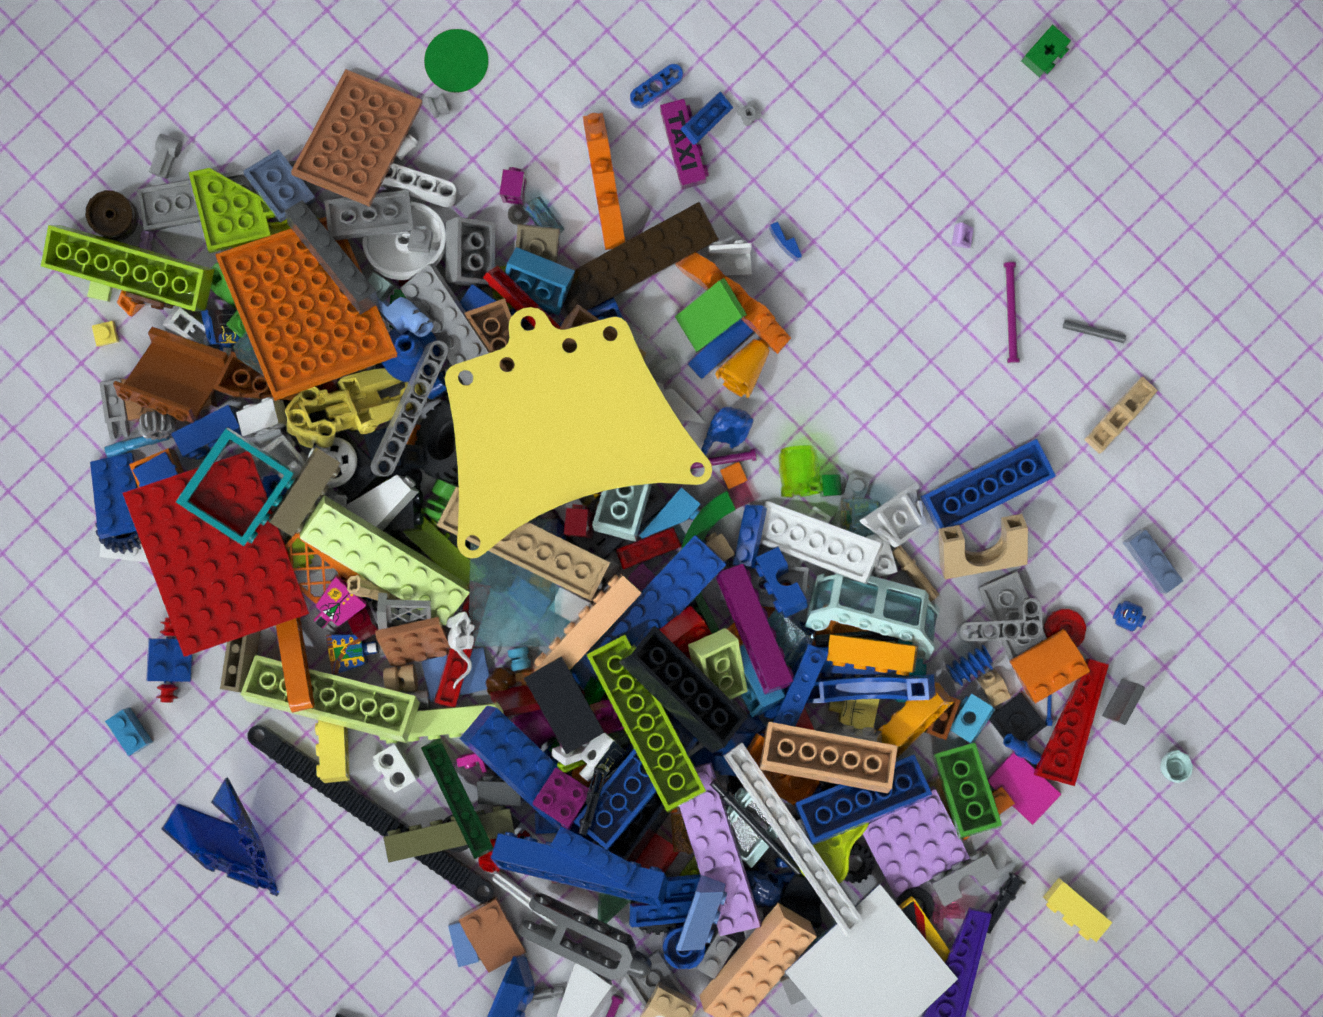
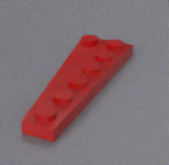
M1086 658L1085 662L1090 672L1076 680L1044 749L1041 760L1034 771L1036 776L1071 786L1076 784L1109 664Z

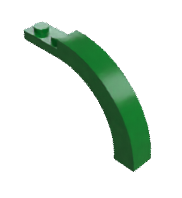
M727 491L710 501L698 513L687 530L681 549L696 534L704 540L710 529L721 518L736 510ZM700 592L691 602L696 601L697 604L693 605L699 616L703 615L707 627L713 634L720 630Z

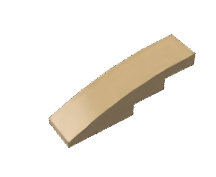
M1142 376L1084 440L1099 454L1102 453L1128 423L1139 414L1158 390Z

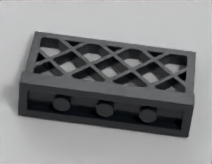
M651 486V491L656 497L652 501L647 502L640 528L667 504L653 486ZM601 494L587 505L590 509L593 508L592 512L594 513ZM606 534L605 541L598 546L593 537H585L603 559L627 540L612 535L608 537V534Z

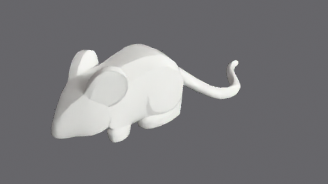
M460 612L454 617H450L446 623L447 627L451 628L448 634L449 646L457 651L468 663L467 671L455 681L454 689L457 683L470 673L472 668V662L463 650L472 649L474 637L471 635V632L475 626L471 624V620L466 612Z

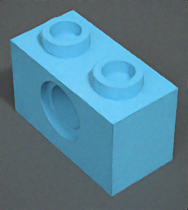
M971 694L970 697L966 696L960 705L962 709L958 715H955L950 731L969 743H974L992 716L995 708ZM968 713L976 715V720L971 724L965 721V716Z

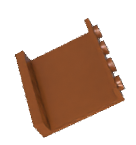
M152 326L148 331L151 344L124 384L114 381L113 386L117 396L125 401L136 402L141 407L155 409L160 414H169L180 421L194 423L214 392L213 387L228 359V355L226 352Z

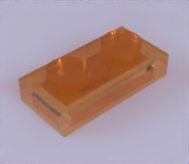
M534 669L520 670L515 673L516 682L527 685L524 678L535 672Z

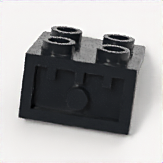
M794 874L784 889L782 899L778 903L810 921L812 927L819 928L822 925L819 907L822 900L804 875Z

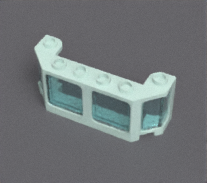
M823 573L817 575L805 627L820 631L826 629L830 620L841 624L913 642L912 645L918 646L917 658L929 660L935 648L933 641L940 608L937 604H932L929 601V594L922 589L870 576L866 585L837 573L827 577Z

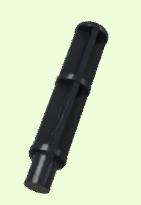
M602 768L594 769L585 801L587 804L585 816L579 820V834L587 835L588 828L592 825L607 774L606 770ZM595 773H597V774H596L595 781H594V785H593V788H592V791H591V787H592V783H593V780H594V776H595ZM602 775H604V776H603L602 783H601V787H600V790H599V793H598V789H599V785H600V782H601V778H602Z

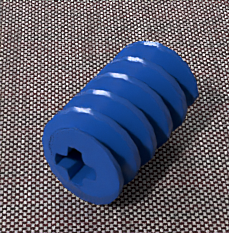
M981 645L982 651L978 648L974 649L975 656L971 652L967 653V659L960 656V664L953 660V668L946 664V668L955 683L957 682L963 686V678L971 682L970 675L972 674L978 678L977 671L980 670L985 674L986 666L993 670V661L984 645Z

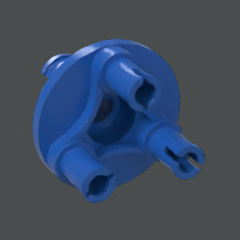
M392 329L389 332V336L398 357L382 363L392 377L409 383L424 348L430 342L437 341L431 331L423 337H418L409 330L401 335L397 330ZM411 345V348L405 351V346ZM434 345L432 352L437 357L440 354V349ZM426 364L423 370L429 376L431 368Z

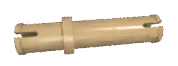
M902 545L894 548L892 554L900 564V569L907 573L918 589L925 590L929 594L930 602L937 598L939 593L915 564V559H912L907 554Z

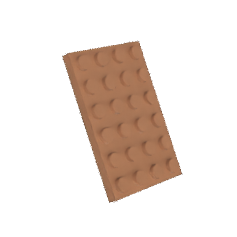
M345 69L291 170L292 175L370 207L422 106V100Z

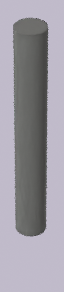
M1067 320L1063 323L1064 329L1124 343L1126 340V335Z

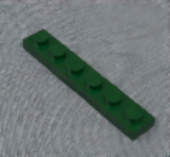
M441 739L421 747L473 858L476 859L492 851L494 848Z

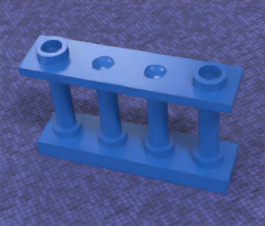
M797 639L786 663L787 667L789 666L792 670L793 682L784 688L785 697L774 708L764 712L765 717L774 720L773 723L796 726L828 652Z

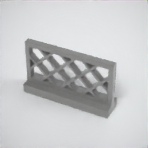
M378 593V630L419 621L417 620L418 618L423 620L430 619L431 601L388 600L387 593ZM380 646V654H384Z

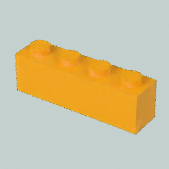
M832 634L829 640L827 661H833L832 665L845 667L846 663L854 664L853 668L866 670L867 666L875 667V671L888 673V669L896 670L898 675L909 676V672H915L918 646Z
M935 682V697L930 700H907L905 706L891 716V720L877 730L882 731V743L898 746L896 758L954 703L940 683Z

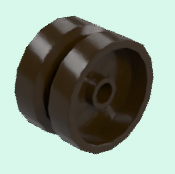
M104 190L98 192L90 198L86 206L85 217L88 225L102 237L121 241L131 236L138 226L139 215L136 207L128 198L116 191Z

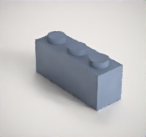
M1139 530L1122 542L1159 593L1167 594L1183 582L1180 575L1147 530Z

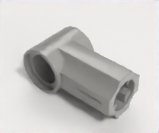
M160 134L155 143L156 153L149 172L158 177L168 179L174 159L178 158L181 153L182 141Z

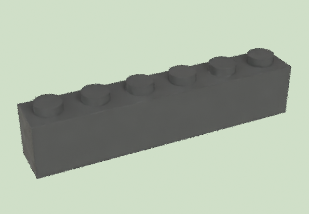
M301 200L286 209L285 215L288 225L360 315L377 305L376 290L304 201Z

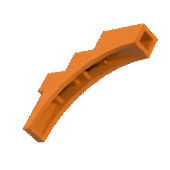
M591 113L582 117L605 250H610L624 243L625 237L603 113Z
M694 253L675 264L684 275L706 291L719 280L725 278L747 314L741 320L765 341L775 353L778 354L791 339L766 306L751 298L738 283L726 277L713 262L698 253Z

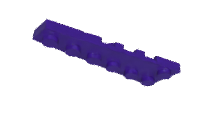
M969 907L945 961V964L958 979L923 1012L921 1017H966L992 915L989 911Z

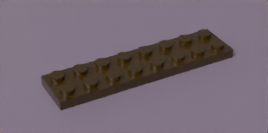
M695 203L575 269L572 284L564 302L568 314L577 304L585 310H589L717 242L719 238L701 203Z

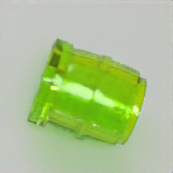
M798 445L781 449L778 455V473L780 474L782 485L780 488L781 497L793 498V494L805 497L823 492L822 483L820 482V464L814 446Z

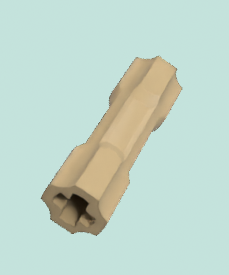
M351 576L347 581V590L350 594L378 601V593H387L388 600H401L363 576Z

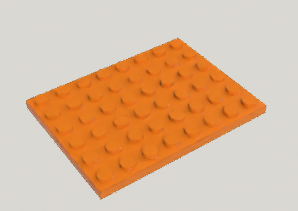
M326 217L318 219L328 231ZM292 229L215 254L274 401L398 357L377 306H373L360 315ZM335 240L361 272L348 240Z

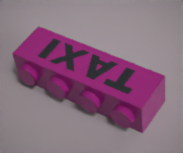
M680 99L660 105V113L681 189L705 184L709 173L706 164L702 165L700 157L703 156L701 144L693 145L680 129L690 120L689 117H692L690 104L686 105L685 100Z

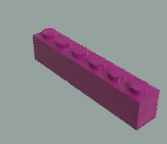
M740 564L720 571L716 580L764 694L766 695L788 687L793 682V673L784 661L783 649L778 647L775 640V630L769 626L767 621L768 614L765 608L761 607L759 602L760 596L757 589L752 586L749 570L745 569L744 564Z

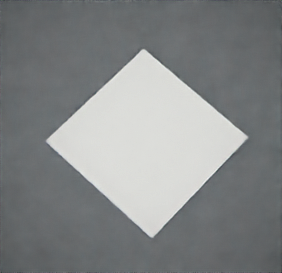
M880 884L855 906L865 922L851 935L846 936L836 923L785 971L822 1017H919L958 979Z

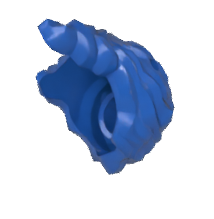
M722 408L713 416L701 451L706 456L713 442L730 444L731 449L738 447L747 438L754 422L753 418L740 408Z

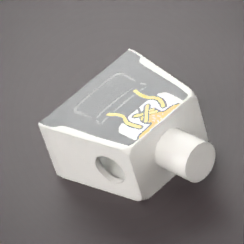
M603 733L591 740L580 757L587 765L579 774L589 782L593 777L594 769L602 768L607 772L605 778H608L623 763L629 753L609 735Z

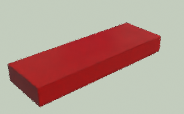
M673 527L616 550L623 570L682 546Z

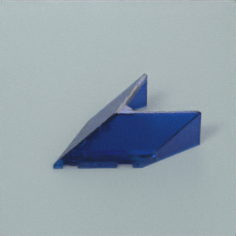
M228 777L222 782L211 803L232 823L181 804H177L161 830L206 870L215 872V870L227 873V878L256 889L259 887L268 889L270 894L278 896L279 892L262 841Z

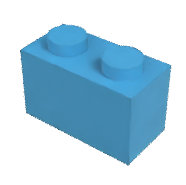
M130 707L122 709L105 721L128 756L138 753L153 743Z

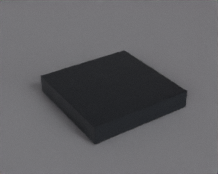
M1021 692L994 711L989 719L1003 739L1006 735L1012 734L1020 741L1026 742L1047 726Z

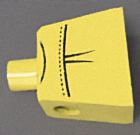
M879 699L829 702L828 711L838 712V721L845 725L854 726L856 729L874 728Z

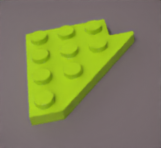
M211 168L188 172L209 253L238 247L271 235L267 219L276 216L259 195Z

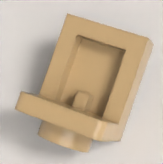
M995 669L977 678L992 707L1011 698L1004 680Z

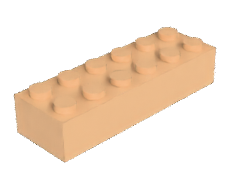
M615 574L607 583L609 587L604 592L600 590L593 597L594 603L590 607L586 605L579 612L578 616L580 618L575 623L571 621L564 628L565 634L561 638L557 636L550 643V650L546 654L542 652L535 659L534 671L539 670L561 656L570 670L640 596V590L624 575L620 574L617 576Z
M768 722L759 769L888 793L892 789L898 746Z
M778 903L761 922V927L754 930L719 971L716 978L699 995L704 1012L714 1017H748L782 978L785 971L817 937L811 922Z

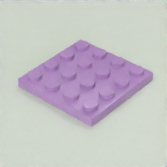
M934 786L930 787L932 792L930 798L870 822L863 833L895 898L907 889L915 888L932 879L933 875L951 869V866L955 863L970 859L961 839H958L956 829Z

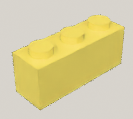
M318 720V723H315L316 736H319V744H316V755L319 756L320 763L316 766L317 777H320V780L324 783L350 781L348 728Z
M1060 878L1056 880L1043 896L1048 901L1046 906L1054 913L1057 911L1061 912L1064 915L1062 920L1071 927L1075 924L1080 928L1078 933L1087 941L1092 938L1097 942L1112 924L1109 919Z

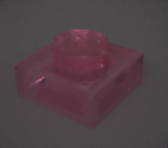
M746 482L726 490L735 509L754 501Z

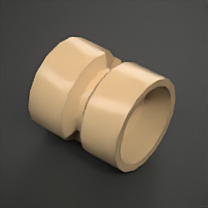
M414 664L403 665L400 669L397 667L384 668L383 678L386 689L398 692L404 690L405 693L418 691L417 672Z

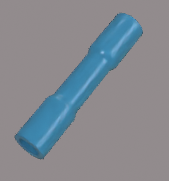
M144 436L105 446L104 449L107 457H113L140 447L169 440L170 436L167 439L162 438L161 440H151V438L146 439Z

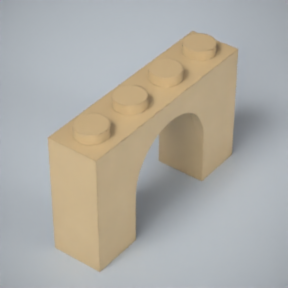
M1022 514L1001 517V537L992 548L982 552L965 550V539L959 525L938 529L939 562L944 579L1028 564V527Z

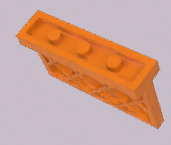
M295 533L285 544L286 549L290 548V553L288 554L292 565L293 556L306 555V567L294 568V571L307 570V582H299L302 593L315 604L321 596H314L311 593V585L323 584V590L325 591L326 584H330L332 581H326L325 569L334 568L340 578L341 575L346 578L343 580L346 583L351 576L360 575L302 539L300 540L305 543V552L293 553L292 543L297 538L300 539V533ZM318 554L321 557L322 566L309 567L308 555ZM324 560L329 564L328 566H325ZM322 569L323 581L310 582L309 570ZM302 585H308V590Z

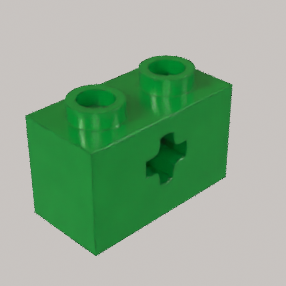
M1052 24L1023 57L1021 62L1039 78L1044 72L1048 75L1056 65L1053 63L1057 57L1062 59L1070 50L1067 46L1071 40ZM1047 50L1050 51V53H1049L1048 55H1046V54L1044 53V52H1046Z

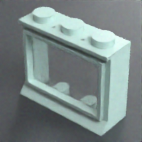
M745 787L740 788L735 794V799L775 840L778 836ZM726 805L728 819L741 859L752 868L769 846L729 805Z

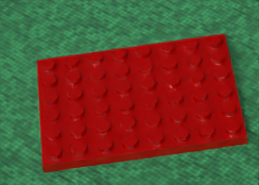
M246 451L216 461L189 501L243 536L268 500V496L253 455ZM198 468L122 493L184 657L310 613L279 528L267 520L264 526L259 524L255 530L258 532V535L252 544L247 542L245 546H242L176 503ZM272 507L268 511L269 514L273 513Z

